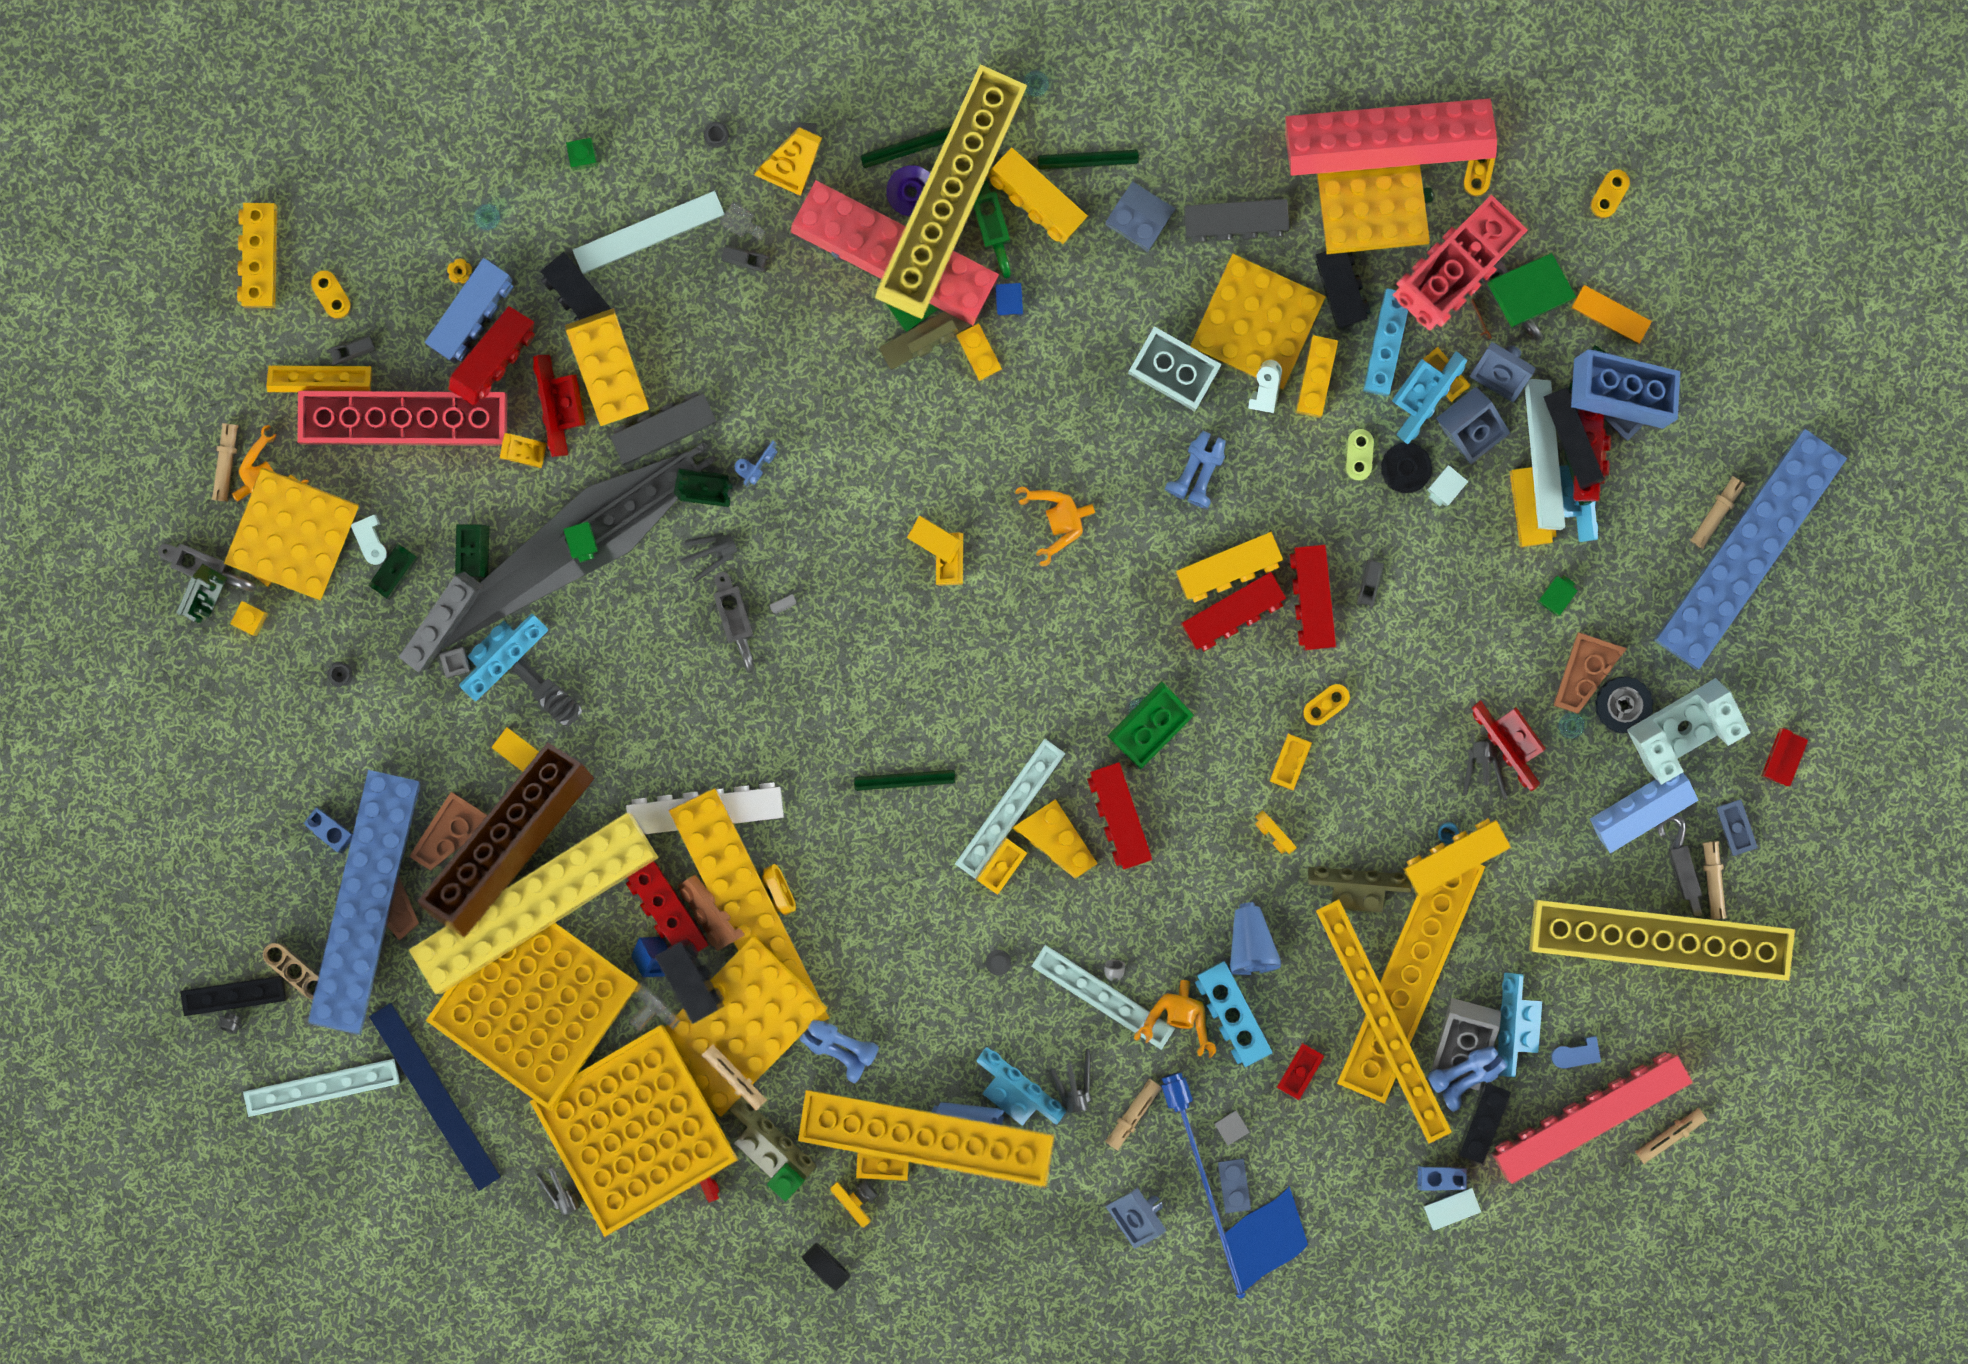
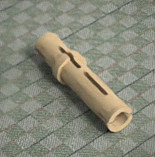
M222 423L220 446H217L216 449L219 453L211 500L228 502L234 454H237L235 444L239 425Z
M1734 476L1731 477L1721 495L1716 496L1715 499L1717 501L1694 536L1690 539L1693 544L1695 543L1701 549L1705 548V545L1729 509L1734 508L1735 505L1733 503L1746 486L1745 483L1740 482Z
M1719 841L1703 842L1705 859L1703 871H1706L1710 920L1727 918L1721 872L1724 866L1720 862Z
M714 1044L702 1055L736 1090L735 1093L738 1096L741 1095L755 1111L768 1100L751 1084L753 1081L750 1078L746 1079Z
M1149 1078L1123 1117L1118 1118L1116 1121L1118 1124L1104 1142L1118 1151L1131 1132L1134 1133L1136 1130L1134 1127L1149 1108L1154 1098L1162 1090V1087Z
M1698 1107L1683 1119L1675 1120L1673 1126L1656 1136L1639 1150H1636L1635 1153L1645 1165L1646 1162L1665 1151L1681 1138L1689 1137L1691 1131L1708 1120ZM1688 1122H1692L1689 1126L1681 1130L1679 1133L1673 1135L1674 1132H1676L1678 1129L1686 1125ZM1670 1137V1139H1668L1666 1142H1664L1663 1144L1655 1148L1653 1151H1651L1652 1147L1663 1141L1665 1138Z

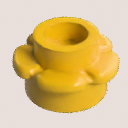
M455 259L447 267L449 279L453 283H466L470 278V274H472V266L466 263L464 259ZM458 269L462 270L461 274L457 273Z

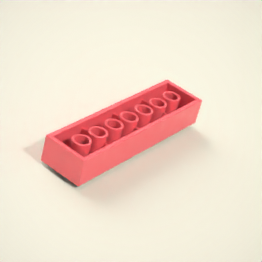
M1491 98L1285 117V135L1291 176L1496 158L1497 134Z
M815 180L792 223L791 233L830 253L838 254L841 259L882 279L906 226ZM953 251L929 304L974 326L997 282L999 274Z
M298 391V443L301 445L502 446L504 433H507V394L505 392H489L485 399L480 398L474 406L453 392Z
M1663 1052L1652 1059L1653 1064L1649 1066L1642 1064L1630 1071L1631 1076L1628 1078L1618 1077L1607 1084L1608 1089L1604 1091L1597 1089L1587 1094L1585 1102L1581 1104L1573 1102L1562 1109L1564 1113L1558 1117L1552 1114L1540 1121V1127L1536 1129L1529 1127L1517 1134L1519 1138L1515 1141L1505 1140L1496 1145V1151L1492 1155L1505 1179L1511 1184L1692 1084L1693 1082L1678 1055Z

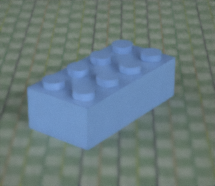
M483 258L424 343L455 364L457 360L462 362L470 350L467 346L471 340L474 339L476 341L484 331L482 324L487 318L491 320L498 311L499 307L496 305L501 297L507 298L514 287L511 284L513 279L500 268Z
M1588 349L1574 359L1571 407L1663 429L1678 419L1680 371Z

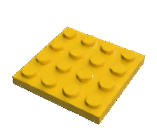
M1420 165L1317 173L1327 254L1429 244L1430 238Z
M1232 253L1190 347L1257 378V373L1264 361H1277L1282 368L1279 389L1283 390L1326 296Z
M262 467L224 564L321 601L359 505Z

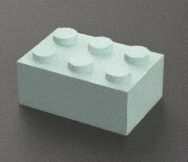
M1154 326L1128 374L1189 409L1196 411L1222 364Z

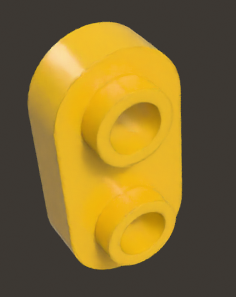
M1495 158L1486 159L1485 163H1479L1478 160H1468L1463 186L1469 195L1481 196L1488 190ZM1473 179H1478L1481 182L1479 188L1472 186L1471 182Z
M1615 169L1604 177L1591 201V210L1595 216L1608 218L1616 211L1630 185L1629 177L1624 171ZM1619 178L1621 180V186H1614L1612 182L1613 179ZM1606 200L1609 203V207L1607 209L1601 208L1600 201Z
M329 271L317 272L311 280V286L325 311L335 319L346 317L351 310V303L337 278ZM322 279L328 280V286L325 288H321L319 285ZM335 301H341L342 303L339 310L333 309Z
M1340 684L1331 685L1309 701L1303 709V716L1306 722L1314 726L1321 725L1346 707L1350 700L1347 688ZM1334 692L1340 693L1341 700L1339 702L1332 700ZM1313 708L1320 709L1321 715L1318 718H1314L1311 715Z
M1263 810L1255 816L1258 820L1255 823L1256 827L1264 835L1269 832L1275 839L1272 844L1281 854L1287 852L1290 855L1297 849L1293 842Z
M776 864L764 868L762 881L765 887L771 891L773 896L772 902L776 911L781 912L783 915L794 912L796 910V903L780 868Z

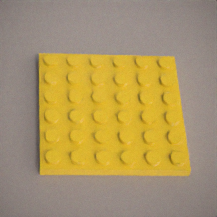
M555 922L447 990L425 1021L551 1111L640 983Z
M659 1025L577 1073L551 1111L534 1099L530 1101L604 1237L738 1161L664 1025Z

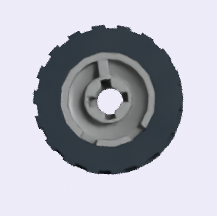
M1628 676L1617 677L1609 680L1598 691L1595 711L1600 722L1606 728L1617 733H1628L1627 729L1648 718L1653 713L1652 704L1654 702L1651 698L1650 690L1646 688L1644 683ZM1626 700L1629 703V707L1626 710H1622L1619 704L1620 701Z

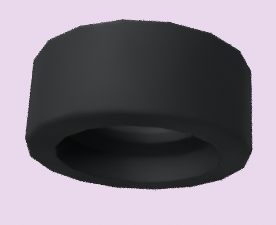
M815 1243L802 1256L807 1266L835 1291L851 1277L842 1264L818 1243Z

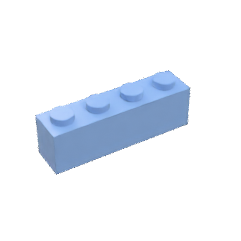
M1681 773L1662 785L1656 779L1593 816L1590 818V821L1600 841L1609 853H1612L1697 802L1698 798L1689 779L1684 773Z

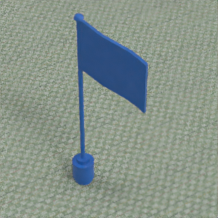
M1181 1072L1173 1073L1162 1077V1090L1168 1108H1174L1175 1112H1181L1238 1292L1236 1297L1242 1299L1246 1295L1244 1291L1262 1276L1287 1263L1301 1253L1308 1245L1290 1186L1273 1201L1244 1216L1224 1233L1185 1109L1189 1108V1103L1193 1101L1186 1077H1183Z

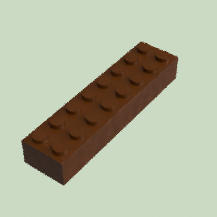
M547 742L417 902L431 917L465 938L595 778L581 762Z

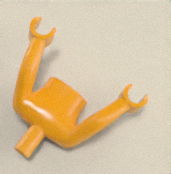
M270 425L262 428L261 437L250 448L239 468V475L244 486L232 493L237 502L252 493L262 467L273 471L267 461L253 467L254 461L264 446L276 439V434L272 437L264 435V432L271 428ZM306 479L301 481V483L307 484L309 482V480Z
M1019 487L1015 494L1023 492L1027 494L1026 498L1018 501L1021 505L1027 504L1030 500H1048L1058 503L1055 507L1045 511L1053 535H1065L1047 549L1042 548L1037 551L1036 556L1042 554L1048 556L1047 560L1039 563L1040 566L1044 567L1050 564L1052 555L1080 537L1083 533L1081 518L1095 514L1093 504L1077 508L1072 497L1067 494L1052 490L1029 491L1026 487Z
M1188 980L1180 981L1179 995L1166 993L1158 1000L1146 1018L1143 1027L1134 1035V1039L1138 1041L1141 1033L1146 1036V1043H1148L1153 1037L1152 1028L1166 1009L1168 1013L1167 1024L1171 1026L1192 1029L1195 1021L1200 1043L1197 1051L1199 1056L1204 1053V1048L1209 1051V1058L1216 1053V1046L1212 1042H1208L1204 1004L1202 1001L1189 998L1190 981Z

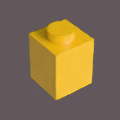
M241 601L230 624L253 636H257L268 613L247 602Z

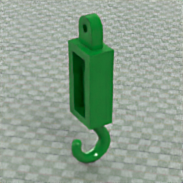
M985 180L973 207L985 249H994L1003 278L1008 279L1011 276V270L1004 244L1010 243V238L996 191H990L988 181ZM988 201L992 202L995 206L994 212L991 215H983L980 211V205Z

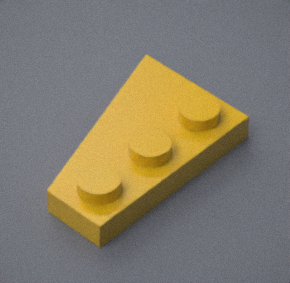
M798 127L758 167L754 175L801 196L822 137Z
M1056 799L1012 827L1017 833L1028 839L1032 845L1048 855L1052 861L1073 878L1079 877L1098 864Z

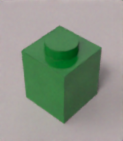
M592 138L566 142L572 171L598 166Z
M590 522L564 528L572 559H579V563L594 559L593 554L598 553V548Z
M1564 575L1561 578L1555 576L1536 602L1558 617L1578 590L1574 588L1575 583Z
M785 1163L766 1185L786 1202L806 1179H803Z

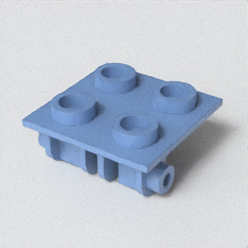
M775 441L771 442L755 466L745 459L736 461L735 470L745 479L743 483L746 487L750 483L753 485L757 483L763 474L760 470L765 462L770 464L777 454Z

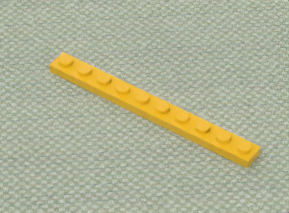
M1338 899L1315 910L1428 1144L1452 1133L1340 900Z

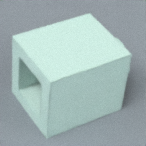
M1448 465L1427 489L1431 493L1429 498L1438 506L1444 504L1447 507L1468 481Z

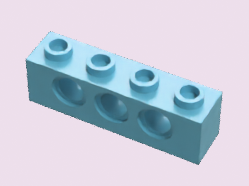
M1388 288L1384 291L1363 386L1364 392L1387 397L1390 395L1408 310L1402 307L1393 296L1397 290Z
M1225 961L1197 974L1199 980L1195 984L1201 995L1207 994L1211 1002L1207 1007L1213 1018L1219 1017L1223 1025L1219 1027V1030L1225 1041L1231 1040L1235 1048L1231 1050V1053L1237 1064L1243 1063L1247 1067L1272 1054L1271 1048ZM1217 985H1224L1227 988L1225 998L1216 999L1214 997L1213 989ZM1229 1008H1236L1239 1011L1237 1021L1228 1022L1226 1020L1225 1012ZM1239 1032H1250L1251 1041L1247 1045L1238 1043L1237 1035Z

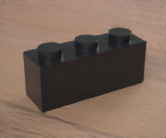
M1325 251L1315 254L1314 259L1336 329L1339 330L1367 321V314H1371L1367 299L1362 300L1359 290L1363 289L1359 274L1354 275L1352 265H1355L1352 252L1327 254Z
M565 252L561 253L540 271L544 276L540 280L549 291L555 289L560 297L557 300L566 311L571 308L577 315L573 319L574 321L611 309Z
M685 939L656 955L655 958L691 1023L694 1024L723 1008L724 1004L722 1002L724 998L720 990L712 985L710 981L711 974L705 965H701L697 956L699 953L692 942L689 943Z
M1484 1081L1456 1152L1458 1155L1480 1164L1484 1163L1511 1095L1510 1091Z

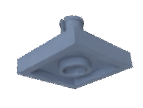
M1491 342L1469 377L1514 403L1533 375L1536 367L1520 359L1522 353L1519 348L1508 346L1505 350Z
M1138 1188L1105 1206L1134 1249L1161 1236L1167 1231L1155 1214L1163 1208L1162 1202L1153 1206L1160 1199L1156 1196H1151L1146 1201Z

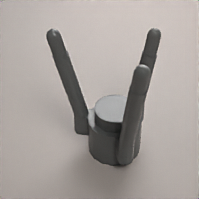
M722 532L715 536L685 541V545L713 542V547L680 559L681 564L714 552L717 557L722 556V558L693 578L694 582L705 577L724 562L733 559L732 554L738 551L730 533L723 535Z
M1474 742L1473 750H1468L1469 759L1462 794L1464 796L1468 794L1474 759H1476V764H1482L1484 786L1487 787L1489 785L1488 763H1491L1492 758L1502 798L1507 800L1506 788L1497 759V749H1493L1492 742Z
M1088 1048L1085 1050L1084 1093L1082 1089H1077L1071 1063H1067L1071 1090L1067 1091V1095L1055 1069H1050V1073L1061 1096L1062 1104L1067 1106L1068 1113L1087 1110V1102L1091 1101L1089 1093L1090 1049Z
M548 1167L558 1194L555 1196L541 1174L536 1175L552 1200L555 1209H559L561 1215L580 1208L578 1201L582 1197L572 1178L573 1193L571 1189L563 1190L553 1167Z

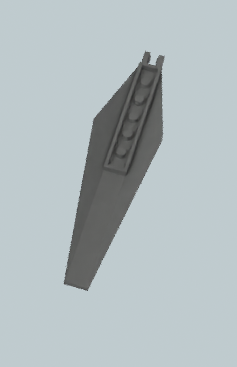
M704 442L688 453L686 451L685 453L585 488L480 582L485 588L445 646L448 647L632 551L678 500L674 494L678 468L702 471L716 462L717 459L714 455L706 458L698 466L691 459L704 452L708 447L707 444ZM590 522L598 553L593 554L594 559L579 563V559L574 560L571 557L564 528Z

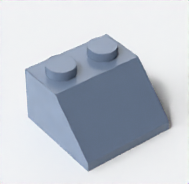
M1132 181L1108 217L1105 225L1149 252L1176 208Z
M1477 387L1473 388L1436 418L1445 434L1470 465L1510 434L1509 429L1493 403Z

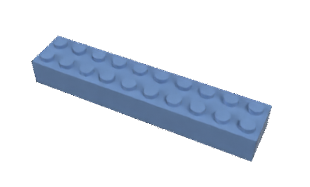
M1801 430L1653 641L1693 669H1700L1847 458L1808 430Z
M368 770L308 1020L312 1025L357 1035L362 1033L420 789L419 781Z

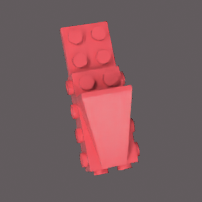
M1490 195L1457 230L1452 227L1442 237L1445 240L1442 245L1437 242L1427 252L1430 257L1426 261L1421 258L1411 268L1414 271L1411 276L1406 273L1397 282L1396 285L1400 288L1393 296L1402 307L1409 310L1416 317L1417 321L1429 331L1436 324L1442 327L1451 317L1448 312L1451 309L1457 311L1467 301L1464 296L1467 293L1472 296L1482 286L1478 281L1482 277L1487 280L1497 270L1494 265L1528 229L1493 195Z

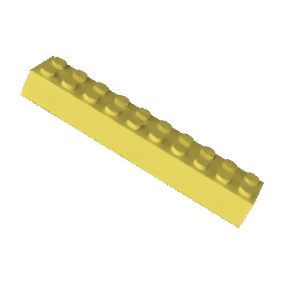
M980 64L877 289L876 299L923 319L1024 96L1026 84Z
M626 813L506 888L465 938L448 927H444L409 949V952L434 993L442 994L659 857L634 816Z
M1534 900L1529 951L1789 981L1795 929Z

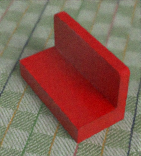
M1779 728L1761 776L1782 785L1791 786L1808 739L1796 735L1785 728Z

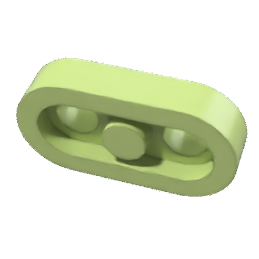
M1365 429L1353 431L1347 441L1346 472L1351 479L1356 481L1366 479L1372 471L1374 439L1371 433ZM1358 437L1365 439L1366 443L1364 446L1357 445L1356 440ZM1356 463L1363 464L1364 470L1362 472L1355 470L1354 466Z

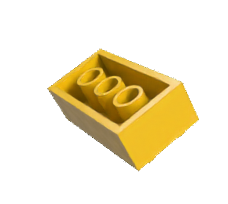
M614 308L566 324V333L600 426L649 410L645 393Z

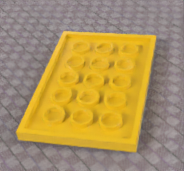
M755 936L710 980L714 988L717 987L722 993L724 1007L694 1024L691 1023L683 1008L665 1026L667 1033L706 1103L720 1117L727 1112L741 1095L738 1096L735 1093L736 1090L702 1055L714 1044L746 1079L750 1078L753 1081L751 1083L753 1085L808 1029L812 1020H817L827 1009Z

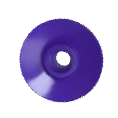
M908 165L899 168L891 175L887 183L886 194L889 204L896 212L911 217L930 172L920 166ZM911 187L917 190V194L914 197H910L907 194V190Z

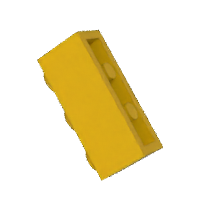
M1315 335L1311 337L1295 413L1317 418L1322 417L1338 340Z
M1533 468L1511 470L1510 479L1520 548L1553 543V538L1556 537V530L1538 529Z

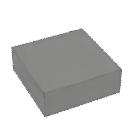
M791 594L770 604V608L773 614H778L797 605V601L794 595Z
M464 646L439 654L446 679L471 672Z
M1236 1110L1214 1123L1227 1146L1250 1133Z

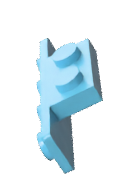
M1456 351L1442 371L1421 359L1392 399L1396 405L1411 414L1397 433V436L1405 443L1409 444L1411 440L1418 436L1424 421L1433 415L1439 400L1448 394L1454 379L1463 373L1467 359Z
M1568 465L1559 466L1564 518L1576 517L1579 542L1597 540L1596 502L1593 501L1589 505L1580 506L1578 501H1575L1573 498L1574 485Z
M530 614L515 630L503 620L467 656L476 668L459 684L460 688L474 701H477L548 632V628L534 614Z
M1504 973L1502 1006L1500 1008V1031L1498 1034V1057L1503 1058L1507 1067L1499 1076H1516L1518 1052L1538 1053L1542 1001L1522 1000L1523 974Z
M986 1047L977 1058L976 1062L995 1076L982 1094L1023 1126L1037 1109L1054 1124L1060 1122L1067 1111L1061 1103L1042 1091L1040 1086L1028 1080L1017 1068L1009 1065L997 1052Z

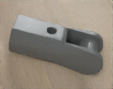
M725 244L721 261L766 273L764 268L766 261L770 257ZM750 255L757 257L755 266L748 264Z
M369 334L327 350V354L330 353L333 360L331 365L335 366L376 351ZM347 348L349 356L343 358L340 350Z
M1367 560L1356 605L1362 603L1369 605L1371 609L1373 608L1384 568L1383 563ZM1365 586L1374 588L1372 595L1363 593Z

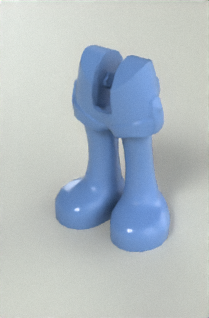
M1203 430L1197 439L1191 442L1188 448V453L1191 455L1182 475L1177 481L1168 482L1164 490L1184 500L1199 464L1203 463L1198 480L1187 501L1198 507L1208 509L1211 500L1206 496L1207 485L1215 467L1221 466L1223 463L1226 440L1218 437L1211 448V453L1204 449L1208 446L1211 434Z
M812 1020L808 1029L799 1038L813 1053L818 1055L824 1053L844 1063L847 1066L846 1077L848 1081L854 1084L861 1077L865 1065L869 1066L878 1052V1045L875 1043L852 1039L837 1032L836 1026L819 1020ZM835 1044H838V1045H841V1046H843V1047H846V1048H848L849 1050L853 1051L854 1053H852V1052H850V1051H847V1050H845V1049H843V1048H841V1047H839V1046H837V1045H835Z
M1493 1046L1471 1052L1468 1055V1060L1452 1068L1431 1071L1428 1073V1079L1437 1093L1442 1092L1448 1108L1455 1112L1462 1106L1461 1095L1467 1089L1483 1081L1486 1083L1492 1082L1498 1078V1075L1507 1067V1064L1502 1057H1497L1498 1052ZM1472 1070L1474 1071V1072H1472L1471 1074H1469L1468 1076H1466V1077H1464V1078H1462V1079H1460V1080H1458V1081H1456V1082L1450 1083V1082H1451L1452 1080H1454L1455 1078H1457V1077H1459V1076H1461V1075H1463V1074H1465V1073H1467V1072H1469V1071H1472Z

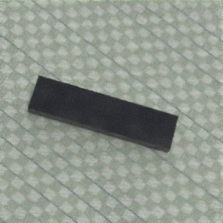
M1566 387L1544 396L1543 398L1580 489L1583 490L1605 481L1576 408L1571 407L1572 398L1568 388Z
M282 976L180 991L184 1016L287 1001L284 978Z

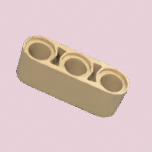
M273 943L265 947L263 951L264 961L304 996L313 1000L314 994L310 992L309 985L313 980L318 981L319 974L282 943ZM274 947L282 951V958L278 962L270 958V951ZM293 964H298L302 969V974L299 978H293L290 975L289 970Z

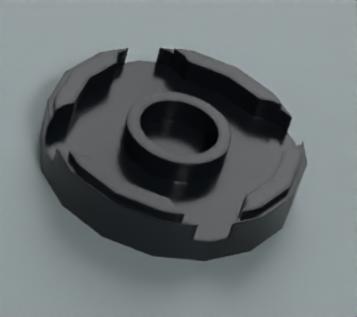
M1411 442L1409 444L1399 443L1392 446L1384 454L1381 462V475L1384 482L1392 490L1399 493H1413L1422 489L1432 474V462L1428 453L1420 446Z

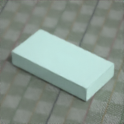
M1472 1188L1423 1206L1433 1231L1481 1213Z

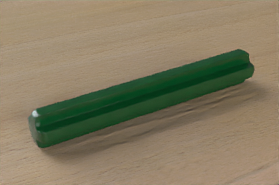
M952 126L862 154L860 156L864 168H869L942 145Z
M1135 149L1039 155L1037 162L1040 170L1128 165L1139 162V152Z
M954 770L861 776L854 778V789L860 791L953 784L956 778Z

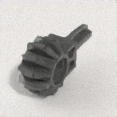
M523 659L518 660L512 667L513 672L534 691L532 696L551 716L563 726L569 727L572 723H575L579 718L578 716L582 713V709L573 698L549 678L544 680Z

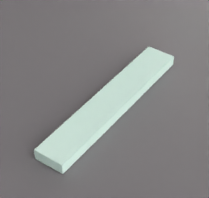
M713 191L575 248L573 252L582 274H585L720 218L725 214L716 192Z
M1529 379L1525 385L1538 529L1562 530L1565 528L1556 427L1543 398L1552 393L1551 380Z
M1044 739L955 865L976 879L1066 753L1048 740Z
M1044 945L1031 966L1134 1033L1143 1027L1150 1013L1047 945ZM1158 1018L1152 1028L1153 1037L1149 1042L1162 1050L1175 1028ZM1141 1033V1037L1146 1040V1036Z
M394 1058L244 1091L243 1094L248 1117L397 1085L400 1084V1079Z

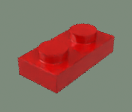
M1301 1043L1276 1088L1300 1100L1325 1056Z

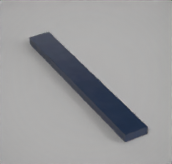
M390 1003L369 1016L478 1191L501 1178V1175L394 1005Z

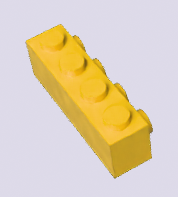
M1012 147L993 166L987 175L995 188L1002 189L1009 195L1010 201L1015 206L1022 207L1028 213L1029 218L1034 223L1041 224L1047 230L1048 235L1057 242L1060 241L1064 244L1088 217L1087 214Z
M243 203V209H239L238 214L239 225H243V235L238 236V249L242 250V261H238V276H242V286L237 288V300L241 302V306L244 308H275L277 205L274 203Z
M1269 532L1177 570L1175 573L1186 599H1193L1195 603L1207 598V592L1217 589L1219 593L1231 588V582L1240 579L1244 583L1256 578L1255 572L1264 569L1265 573L1280 568L1278 563L1283 561V558L1272 532Z
M1489 818L1475 825L1477 830L1469 834L1465 830L1453 836L1454 842L1447 846H1444L1442 842L1429 849L1430 855L1424 858L1417 855L1406 861L1408 866L1403 868L1417 896L1435 889L1510 849L1511 846L1497 820L1490 822Z

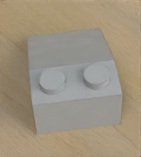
M1451 998L1431 1071L1452 1068L1468 1060V1055L1471 1052L1494 1046L1500 1028L1501 1011ZM1472 1070V1071H1469V1072H1467V1073H1465V1074H1463V1075H1461V1076L1455 1078V1079L1452 1080L1450 1083L1456 1082V1081H1458V1080H1460V1079H1462V1078L1468 1076L1469 1074H1471V1073L1474 1072V1071H1473V1070ZM1478 1083L1470 1088L1479 1091L1481 1083Z

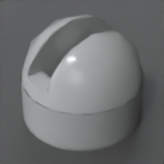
M1116 959L1106 961L1104 967L1105 976L1110 981H1113V978L1119 981L1124 976L1125 963Z

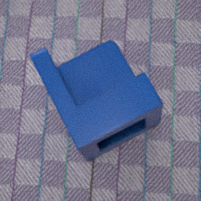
M1021 283L995 284L997 314L999 316L1016 314L1023 316Z
M639 937L631 957L642 977H665L655 958L656 955L668 949L661 937Z

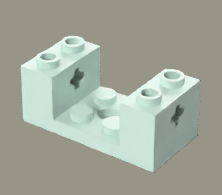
M1716 678L1627 729L1647 771L1661 785L1684 772L1678 761L1679 757L1715 736L1721 738L1729 746L1750 734L1731 692ZM1682 721H1688L1687 729L1681 732L1678 731V725Z

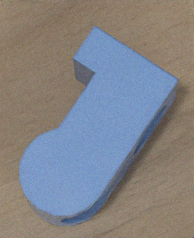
M318 807L313 810L303 823L317 837L338 853L342 854L351 843L353 833Z
M1584 1037V1045L1574 1047L1556 1046L1551 1052L1552 1063L1559 1068H1570L1601 1062L1597 1037Z
M1418 1166L1417 1189L1421 1191L1467 1189V1168Z

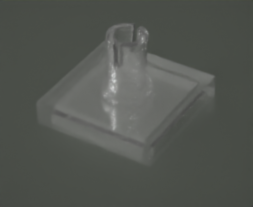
M638 979L639 985L634 989V992L645 1005L628 1021L641 1032L651 1019L657 1015L674 1029L680 1022L677 1014L646 984Z

